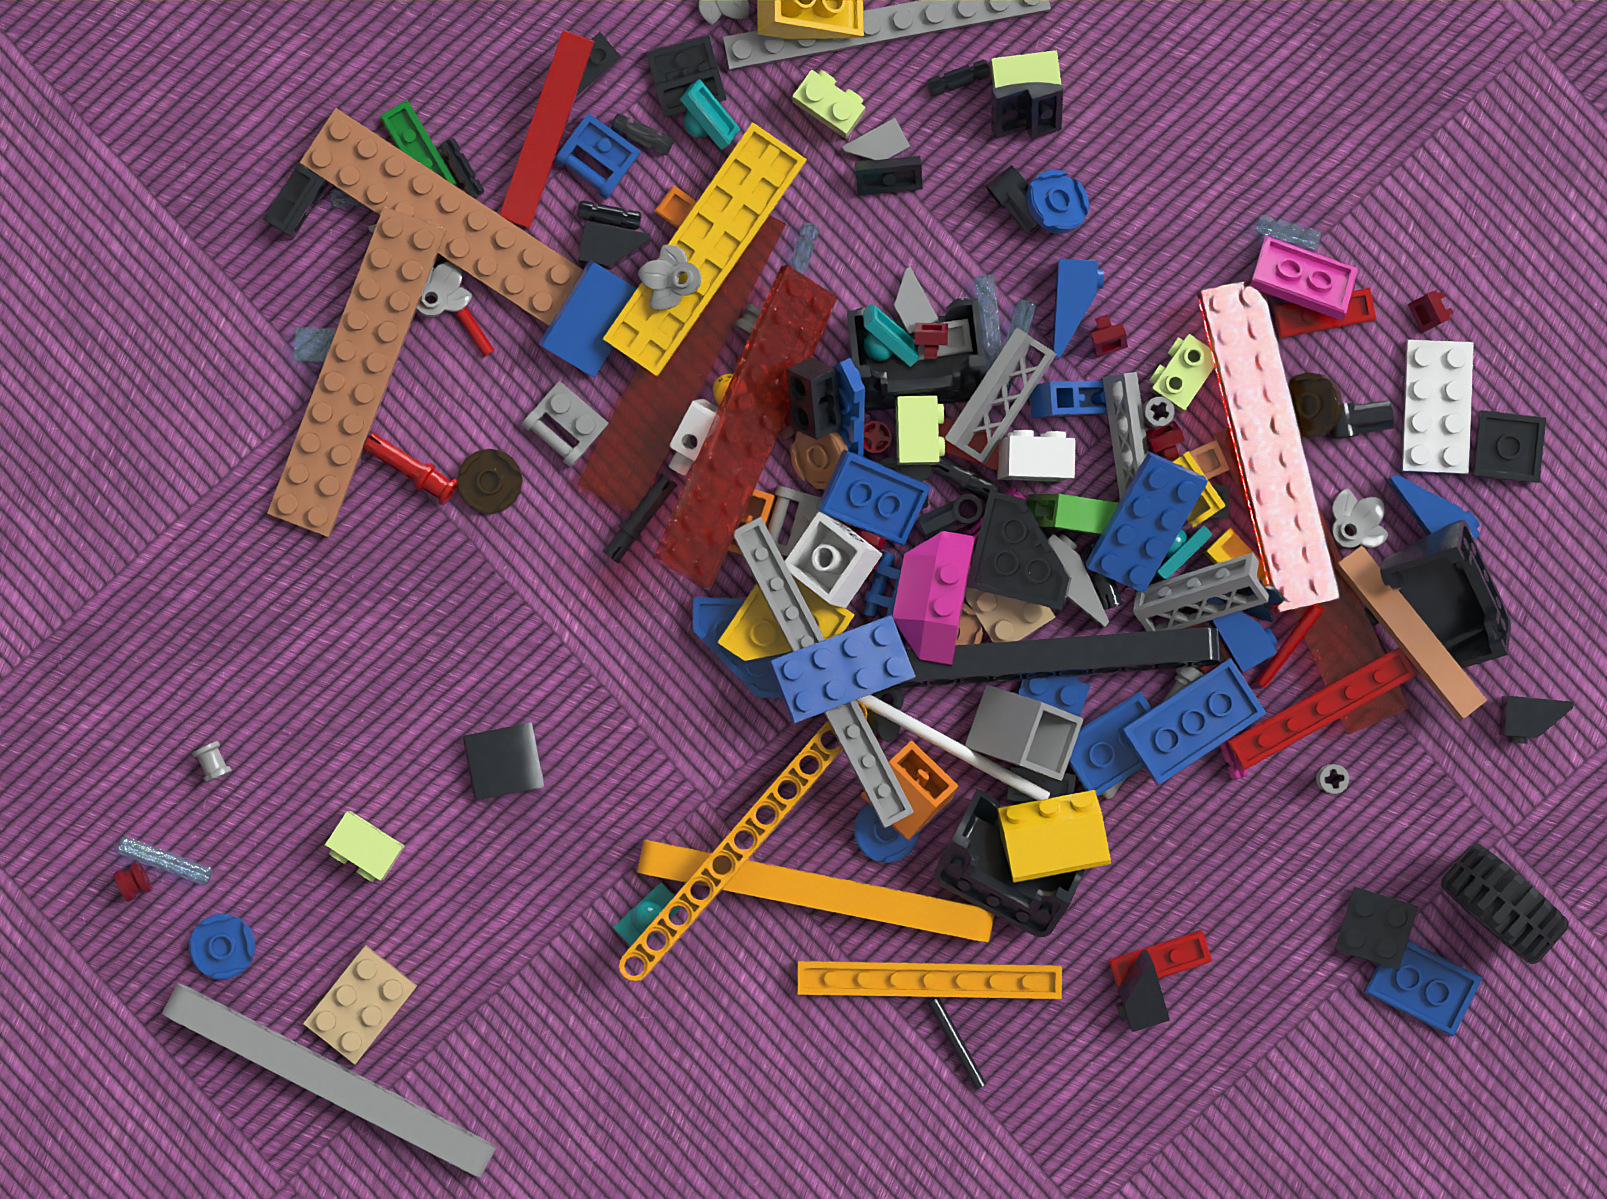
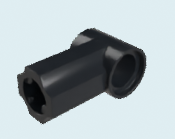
M1012 165L985 185L998 205L1003 209H1007L1026 234L1039 226L1027 208L1026 193L1028 184Z
M1390 401L1370 402L1359 405L1343 403L1341 418L1335 428L1329 432V438L1342 439L1359 436V433L1393 429L1394 416Z
M964 494L956 500L917 518L929 540L942 531L954 533L964 527L976 524L982 518L984 510L981 501L976 496ZM966 501H972L978 507L976 515L969 519L963 518L959 514V507Z

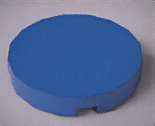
M1047 170L1040 173L1028 186L1026 202L1031 216L1042 228L1053 233L1066 234L1076 230L1083 223L1090 206L1088 195L1082 184L1076 178L1072 180L1066 176L1068 173L1062 170Z
M869 803L862 807L855 819L854 836L856 843L864 855L874 861L884 863L899 861L911 853L918 841L919 831L907 841L891 825L883 828L873 807Z
M215 914L203 919L194 929L189 940V954L194 966L205 975L214 979H230L243 973L251 964L256 952L255 937L250 926L241 918L231 914Z

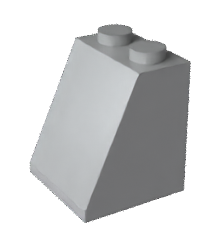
M986 685L965 747L1062 781L1084 719L1046 703Z

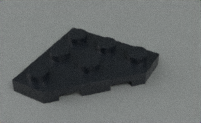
M990 491L966 587L1064 611L1072 578L1023 498Z

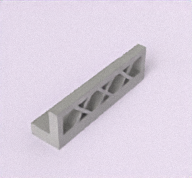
M1016 328L944 439L985 465L1057 354L1027 333ZM1032 346L1045 354L1038 366L1026 369L1025 356ZM1022 376L1023 390L1020 394L1008 397L1006 385L1011 378ZM1004 404L1006 416L1002 422L990 424L989 411L991 408ZM986 431L988 443L981 454L967 446L974 434Z
M1137 372L1102 377L1120 501L1148 453Z
M1252 552L1151 584L1145 593L1137 590L1133 613L1147 632L1176 630L1267 603L1269 594L1257 579L1259 561ZM1250 586L1255 594L1244 596L1237 594L1236 591ZM1213 597L1227 600L1225 604L1219 606L1207 602L1209 598ZM1184 606L1198 609L1196 613L1190 615L1178 611L1179 608ZM1159 615L1169 618L1168 622L1155 625L1150 617Z

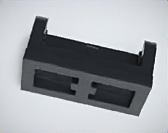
M298 163L269 211L264 215L263 220L294 239L329 184L325 179Z

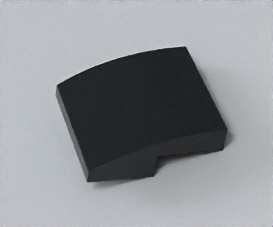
M709 34L645 51L664 117L688 111L680 98L691 84L699 79L718 102L727 100Z
M1026 82L993 88L991 130L995 138L998 139L1027 130L1030 138L1034 139L1062 130V86L1054 83Z
M532 722L462 736L475 800L544 787Z

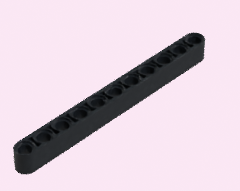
M1204 627L956 645L952 666L919 660L913 649H905L916 677L886 689L1212 666L1221 662L1218 629Z

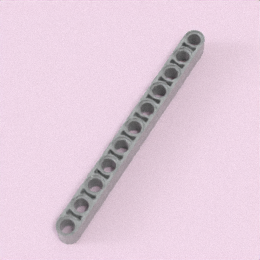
M177 983L162 1011V1014L171 1020L470 1174L482 1177L497 1148L491 1142L188 986Z

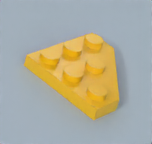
M792 575L824 639L842 634L855 614L846 608L829 604ZM756 584L718 641V644L744 661L792 652Z

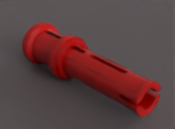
M376 432L370 435L371 439L368 438L363 446L364 451L371 453L413 480V485L417 490L424 489L438 498L439 504L442 506L448 502L459 484L457 479L451 480L435 470L436 466L432 463L424 465L377 435Z

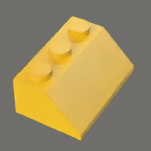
M1095 790L998 808L1000 836L1013 883L1111 864L1103 816Z

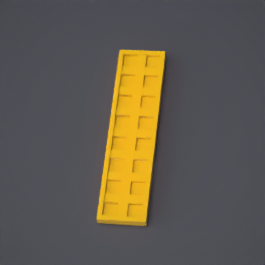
M752 122L668 244L681 248L686 254L688 263L695 265L699 269L701 284L698 290L691 295L683 296L679 304L674 308L656 310L650 307V300L654 289L647 287L642 282L603 337V340L658 377L803 168L807 159ZM683 273V274L681 275V277H680V283H681V284H684V283L687 282V280H688V275H687V273Z

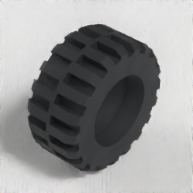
M1479 843L1470 845L1441 878V888L1509 949L1531 965L1540 962L1568 930V919L1548 899L1510 866Z

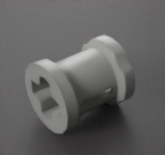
M1155 397L1146 401L1142 406L1144 423L1148 426H1164L1173 419L1174 406L1167 398ZM1160 404L1162 406L1161 412L1165 415L1155 420L1153 419L1154 412L1150 409Z
M219 741L208 744L191 753L193 758L199 760L205 773L203 778L205 783L232 771L230 766H226L218 749L220 747Z
M1327 764L1322 766L1316 774V783L1324 792L1338 794L1347 788L1349 775L1344 767L1337 764ZM1330 770H1332L1333 774L1340 776V780L1335 782L1334 788L1332 784L1325 783V777L1330 776Z

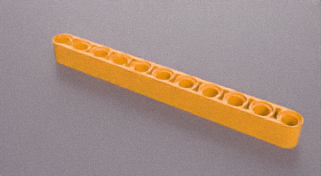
M857 701L860 709L862 710L867 720V710L865 706L861 702ZM828 721L622 956L619 968L625 980L633 983L641 982L651 973L842 753L843 749L840 744L836 749L830 750L826 749L821 743V738L825 734H834ZM812 758L818 764V770L811 775L803 773L799 766L803 759ZM783 783H791L796 788L797 794L792 799H783L778 794L779 786ZM761 808L771 809L775 814L774 821L767 825L761 824L756 818L758 810ZM739 833H748L753 838V845L749 849L742 850L735 845L734 839ZM717 858H726L731 862L732 868L730 872L720 875L713 870L712 865ZM699 882L706 884L710 889V894L703 900L693 898L690 892L692 886ZM683 908L688 913L687 921L682 925L671 923L669 920L671 910ZM652 933H661L666 938V944L661 950L656 951L648 947L647 939ZM631 958H638L644 963V970L637 976H631L625 971V964Z
M643 840L637 873L687 883L712 853ZM721 857L713 862L712 867L717 874L724 875L730 872L732 865L728 859ZM750 860L743 865L723 888L726 891L982 942L990 941L994 920L992 913L976 905ZM699 882V883H696V885H701V886H706V887H708V886H707L706 884H704V883H700V882Z

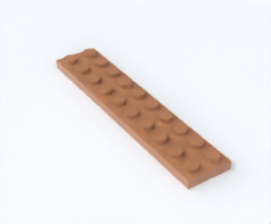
M337 108L334 109L300 161V164L379 216L383 207L386 206L447 230L438 252L439 255L548 326H550L583 272V269Z
M386 206L383 207L267 514L326 537L331 536L363 452V446L368 439L447 230Z

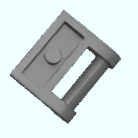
M560 381L521 424L528 432L532 430L564 458L563 462L570 468L576 464L609 425L605 419ZM545 413L579 441L574 449L540 421Z
M777 485L774 494L777 496L768 531L780 554L788 557L817 513L820 512L816 508L821 497ZM792 500L799 502L788 544L785 546L779 544L778 540L789 501Z

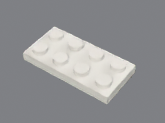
M1406 341L1401 471L1469 473L1473 342Z

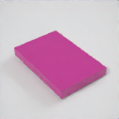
M1265 236L1249 287L1343 321L1358 268Z

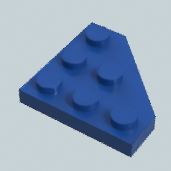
M851 358L834 366L837 369L842 429L837 432L842 436L848 451L863 457L865 387L861 381L860 372L854 366Z
M693 597V631L757 698H782L768 662L791 652L744 661L718 644L719 639L747 598Z

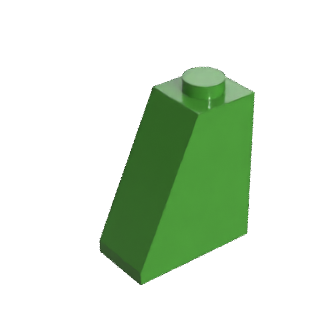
M1028 494L1027 502L1028 507L1042 529L1101 536L1119 504L1064 494Z

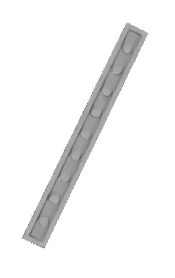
M919 0L863 11L864 36L862 38L784 39L759 35L758 31L725 36L723 39L729 71L1050 12L1051 7L1049 0Z
M762 517L732 531L731 535L791 651L795 652L824 641L825 639ZM855 700L824 712L883 828L914 813L857 701Z

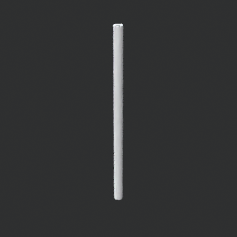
M868 695L856 700L868 709L1037 801L1048 799L1050 792L878 698Z

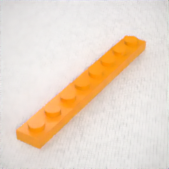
M798 961L797 994L1062 999V965Z

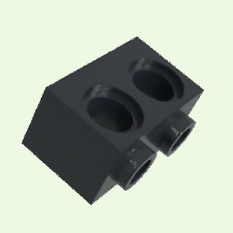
M809 358L786 368L792 428L816 440L842 429L837 369L814 358Z

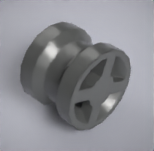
M747 303L744 308V316L741 319H737L734 326L754 339L763 341L765 338L764 331L767 326L774 323L775 318L755 305Z

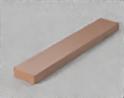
M1360 546L1335 566L1459 722L1487 701L1399 590L1394 591L1390 586L1384 585L1380 574V567L1363 546Z

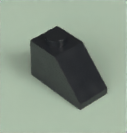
M585 221L578 261L581 264H585L584 269L589 260H592L601 267L612 270L648 246L651 242V235L649 233Z
M1502 696L1499 735L1508 736V742L1528 744V738H1538L1572 710L1574 702Z
M1148 950L1141 951L1118 988L1121 1002L1115 1003L1121 1022L1128 1021L1132 1032L1170 1020L1154 963Z

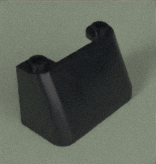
M958 298L953 300L946 307L945 316H937L938 322H936L944 323L968 319L973 352L937 357V359L918 360L911 367L895 353L884 361H875L869 358L863 346L864 339L869 333L864 327L863 310L866 307L847 311L851 360L860 372L861 381L865 387L864 410L866 411L895 409V399L901 396H937L938 404L968 402L986 375V359L978 298ZM894 320L898 326L907 332L901 320Z
M1465 520L1450 523L1384 560L1383 567L1380 568L1384 585L1390 586L1394 591L1401 590L1404 598L1461 668L1508 655L1511 633L1509 614Z
M976 789L934 870V879L943 888L1036 937L1049 936L1069 907L1085 869L1013 883L1000 836L999 821L997 820L998 808H1001L1000 804L992 796Z

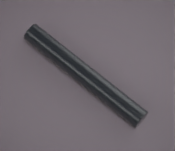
M937 997L927 1003L975 1090L983 1087L987 1083L940 998Z

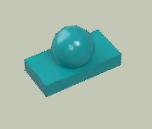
M700 79L691 84L680 98L681 102L688 109L684 116V127L691 136L703 138L709 135L722 150L732 142L741 130Z
M871 303L863 310L864 327L869 331L864 339L863 346L869 358L875 361H884L895 353L910 367L919 360L918 345L915 344V339L874 304Z
M1203 525L1188 539L1184 530L1181 529L1165 556L1168 559L1158 568L1156 575L1161 580H1167L1212 536V533Z
M661 882L613 928L632 946L674 898V894ZM674 908L673 910H671V912L669 913V920L681 908Z

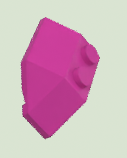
M942 531L904 554L892 618L919 660L952 666L975 536Z

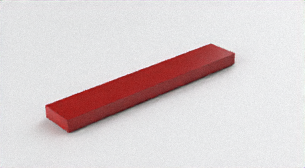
M562 30L500 212V216L506 220L528 228L532 226L593 49L594 40Z
M1398 647L1227 741L1241 769L1244 771L1417 676V673L1408 657Z

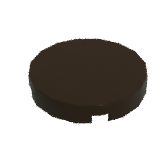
M1306 372L1292 377L1291 381L1285 387L1283 386L1279 393L1277 408L1280 420L1284 426H1287L1292 431L1291 433L1299 437L1316 438L1326 435L1335 428L1341 418L1343 402L1340 390L1334 381L1323 374Z
M483 449L474 452L465 459L458 472L460 496L469 507L480 513L496 514L504 512L515 504L522 491L523 477L520 467L513 457L501 450Z

